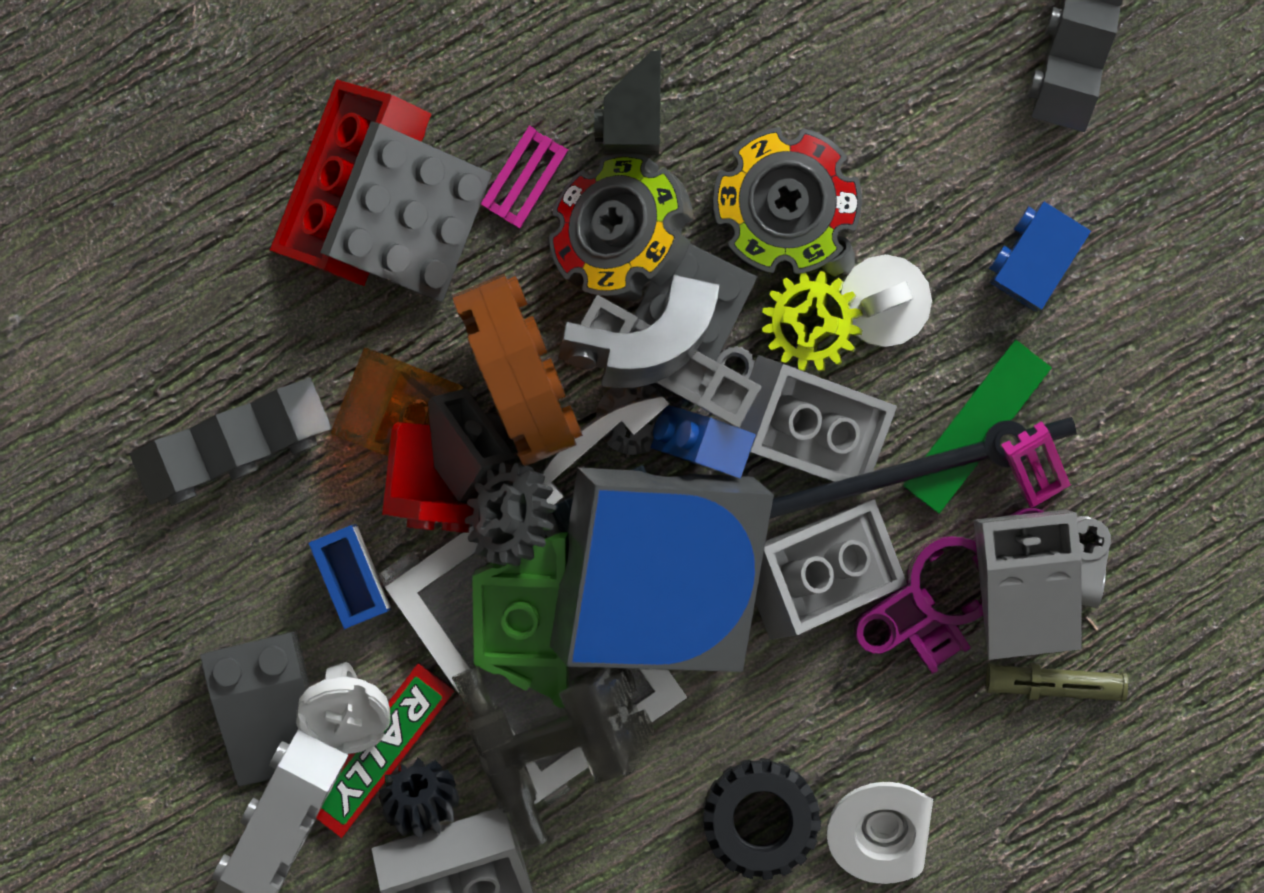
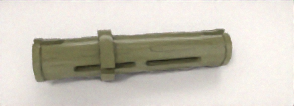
M1029 663L1028 667L988 664L985 688L987 693L1024 694L1030 700H1038L1039 696L1126 702L1128 696V674L1041 668L1039 663Z

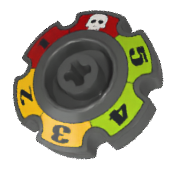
M777 127L752 135L732 151V158L736 161L737 168L731 172L723 170L719 172L714 187L713 212L718 227L728 226L733 230L734 237L728 242V248L739 260L747 266L769 275L774 274L777 265L785 263L792 268L794 276H800L801 273L806 272L808 274L821 269V267L842 252L843 247L839 244L837 235L841 232H855L861 214L862 194L858 177L849 178L841 173L840 167L845 163L847 156L835 143L819 133L804 128L800 130L799 136L796 139L788 140L782 135L781 128ZM785 191L788 197L794 195L798 197L794 205V212L790 213L786 207L780 209L776 207L780 199V192Z
M621 153L601 158L599 169L591 175L584 170L577 173L563 189L555 204L552 214L560 220V226L555 233L549 236L553 260L566 280L575 286L583 284L582 290L593 298L599 295L610 302H626L640 298L642 296V288L647 282L652 281L658 286L664 284L679 267L688 250L690 240L682 235V228L686 223L693 220V210L689 195L675 175L666 168L658 171L659 166L646 156L634 153Z

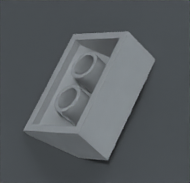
M505 806L484 811L450 824L440 825V834L431 829L425 831L421 839L416 835H412L371 848L381 893H534L518 840Z

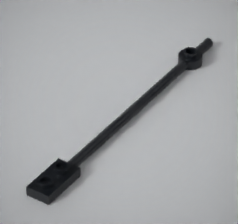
M1072 417L1044 424L1050 432L1053 441L1077 435ZM1001 421L988 429L981 442L774 498L770 519L986 459L996 466L1009 468V462L1000 447L1001 437L1003 435H1010L1018 444L1020 441L1017 435L1026 431L1029 436H1032L1036 433L1035 428L1025 429V427L1015 421ZM1026 455L1020 457L1022 462L1026 459Z

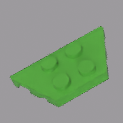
M560 532L544 539L546 542L544 547L534 545V558L532 560L521 558L520 566L508 564L503 566L490 563L475 570L472 576L474 665L494 675L500 674L505 676L511 684L525 691L531 688L553 699L552 704L559 708H567L569 704V667L564 664L550 647L559 584L568 560V532Z

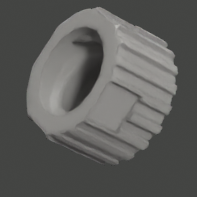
M734 346V348L728 347L726 350L723 349L716 362L724 365L725 361L732 356L741 358L746 366L743 376L749 379L755 363L752 359V354L743 347L739 348L738 346Z

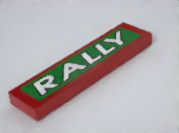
M419 662L388 702L390 707L389 728L387 727L384 731V737L375 746L362 752L348 754L343 769L316 819L342 838L382 787L385 775L392 774L399 765V762L406 756L456 690Z

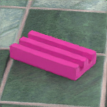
M528 126L481 202V205L521 229L569 150L555 143L549 137L542 135L533 127ZM532 140L539 144L502 205H498L495 203L496 198ZM550 150L555 155L517 216L510 212V209L546 151Z
M1042 421L1034 425L1036 433L1032 436H1029L1026 431L1017 435L1020 443L1015 446L1009 440L1001 445L1023 498L1030 508L1037 506L1071 485L1050 432ZM1039 446H1042L1056 480L1050 485L1035 451ZM1024 455H1026L1040 489L1036 493L1020 459Z

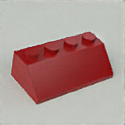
M336 79L270 251L333 276L365 286L369 276L368 272L320 253L371 121L385 125L422 142L431 113L392 94Z

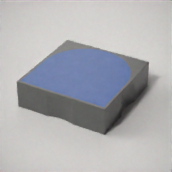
M578 468L568 527V560L559 584L550 647L567 667L743 672L774 494L754 477L741 476L740 479L734 476L707 474L663 477L633 470Z

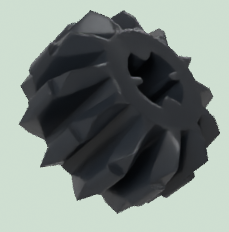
M417 757L414 765L408 768L399 762V773L397 775H385L384 783L386 787L379 790V800L383 807L382 813L386 822L390 826L395 825L397 832L402 836L413 830L414 834L421 839L425 830L430 828L440 834L441 821L454 822L453 808L459 806V795L457 789H455L456 783L453 775L448 770L443 771L442 766L436 760L425 766L424 762Z

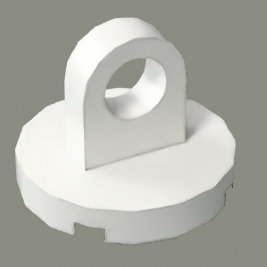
M891 255L870 257L855 266L846 277L840 292L844 295L853 291L857 297L849 304L850 309H861L863 312V316L853 319V325L863 330L862 335H856V337L867 344L879 347L900 345L917 335L929 318L932 304L929 283L920 269L904 258Z
M344 662L328 667L326 679L310 686L299 698L296 724L299 730L345 754L362 752L377 745L384 737V731L387 727L389 728L390 707L387 697L375 685L358 679L352 666Z

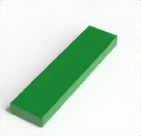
M1013 340L924 457L983 441L986 432L991 426L1001 421H1011L1052 367L1019 341ZM979 462L909 480L901 486L936 513L940 514Z

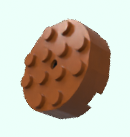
M504 273L452 295L458 315L462 318L468 334L467 338L510 439L513 438L523 466L526 467L576 446L575 439L583 436L571 405L564 408L561 407L559 399L566 397L552 359L542 361L540 355L547 353L534 317L530 316L524 319L520 310L521 307L528 304L517 277L513 276L507 279Z

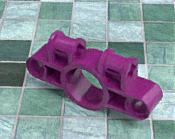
M1022 508L1009 516L1044 511L1037 508ZM944 536L924 544L915 553L909 564L907 585L864 612L856 620L854 625L856 642L868 652L882 654L908 639L932 675L938 671V665L960 650L964 653L969 651L971 648L957 625L973 622L983 616L982 597L979 600L973 599L960 607L962 612L959 614H942L932 608L936 603L926 589H920V573L927 559L929 562L936 560L944 553L942 548L946 546H960L970 550L974 554L971 560L979 571L976 539L970 540L964 537ZM873 619L883 620L888 628L886 639L877 645L867 643L863 636L865 625ZM946 639H948V641H946L945 643H943L942 645H940L939 647H937L936 649H934V650L932 651V649H933L934 647H936L937 645H939L940 643H942L943 641H945Z

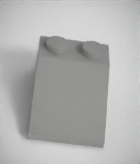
M758 355L749 379L761 385L762 389L740 426L741 429L756 434L750 452L834 482L872 472L897 406Z
M875 499L791 530L765 542L755 602L770 640L799 635L907 585Z

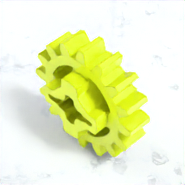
M822 271L819 272L816 281H811L806 272L801 273L800 283L796 285L786 277L783 279L786 291L783 294L771 291L769 294L777 302L775 308L767 307L763 308L762 313L772 318L771 324L762 327L763 333L775 334L776 337L768 347L772 351L783 348L785 352L782 355L781 361L785 364L790 363L795 357L798 358V369L801 371H806L810 361H814L818 371H825V360L831 358L833 362L840 365L842 360L838 352L842 349L854 352L856 348L848 341L850 335H862L863 332L861 328L853 325V319L863 316L862 310L850 309L849 306L857 296L853 291L842 295L840 291L843 288L844 282L838 278L831 285H828L827 274ZM810 291L805 302L795 308L787 307L789 302L797 295ZM828 295L838 302L842 310L843 319L832 316L826 308ZM817 308V315L824 320V324L822 327H814L813 332L808 335V327L801 323V319L803 316H811L812 311ZM782 324L792 326L798 334L797 349L787 340ZM829 335L839 336L830 347L815 352L821 340Z

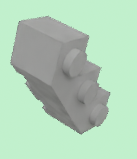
M299 729L290 745L284 741L280 743L269 764L270 767L276 770L260 801L252 798L240 821V823L246 825V828L232 856L224 854L211 879L218 882L214 893H279L294 860L311 832L319 811L343 769L348 757L347 754Z

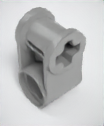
M1078 516L1079 533H1086L1088 526H1090V532L1097 535L1096 542L1088 543L1085 550L1084 544L1080 543L1081 605L1098 608L1105 587L1111 534L1102 522L1088 516Z

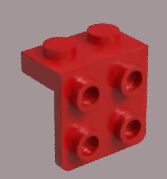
M404 422L395 423L391 431L382 515L407 518L406 527L434 530L435 522H442L441 530L469 533L470 524L465 523V518L473 515L474 508L466 503L458 502L434 468L430 425Z

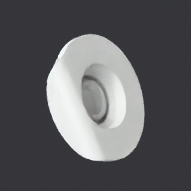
M894 782L871 783L851 791L837 803L828 820L827 840L832 856L845 871L859 879L872 883H897L919 876L925 864L933 799L913 787Z

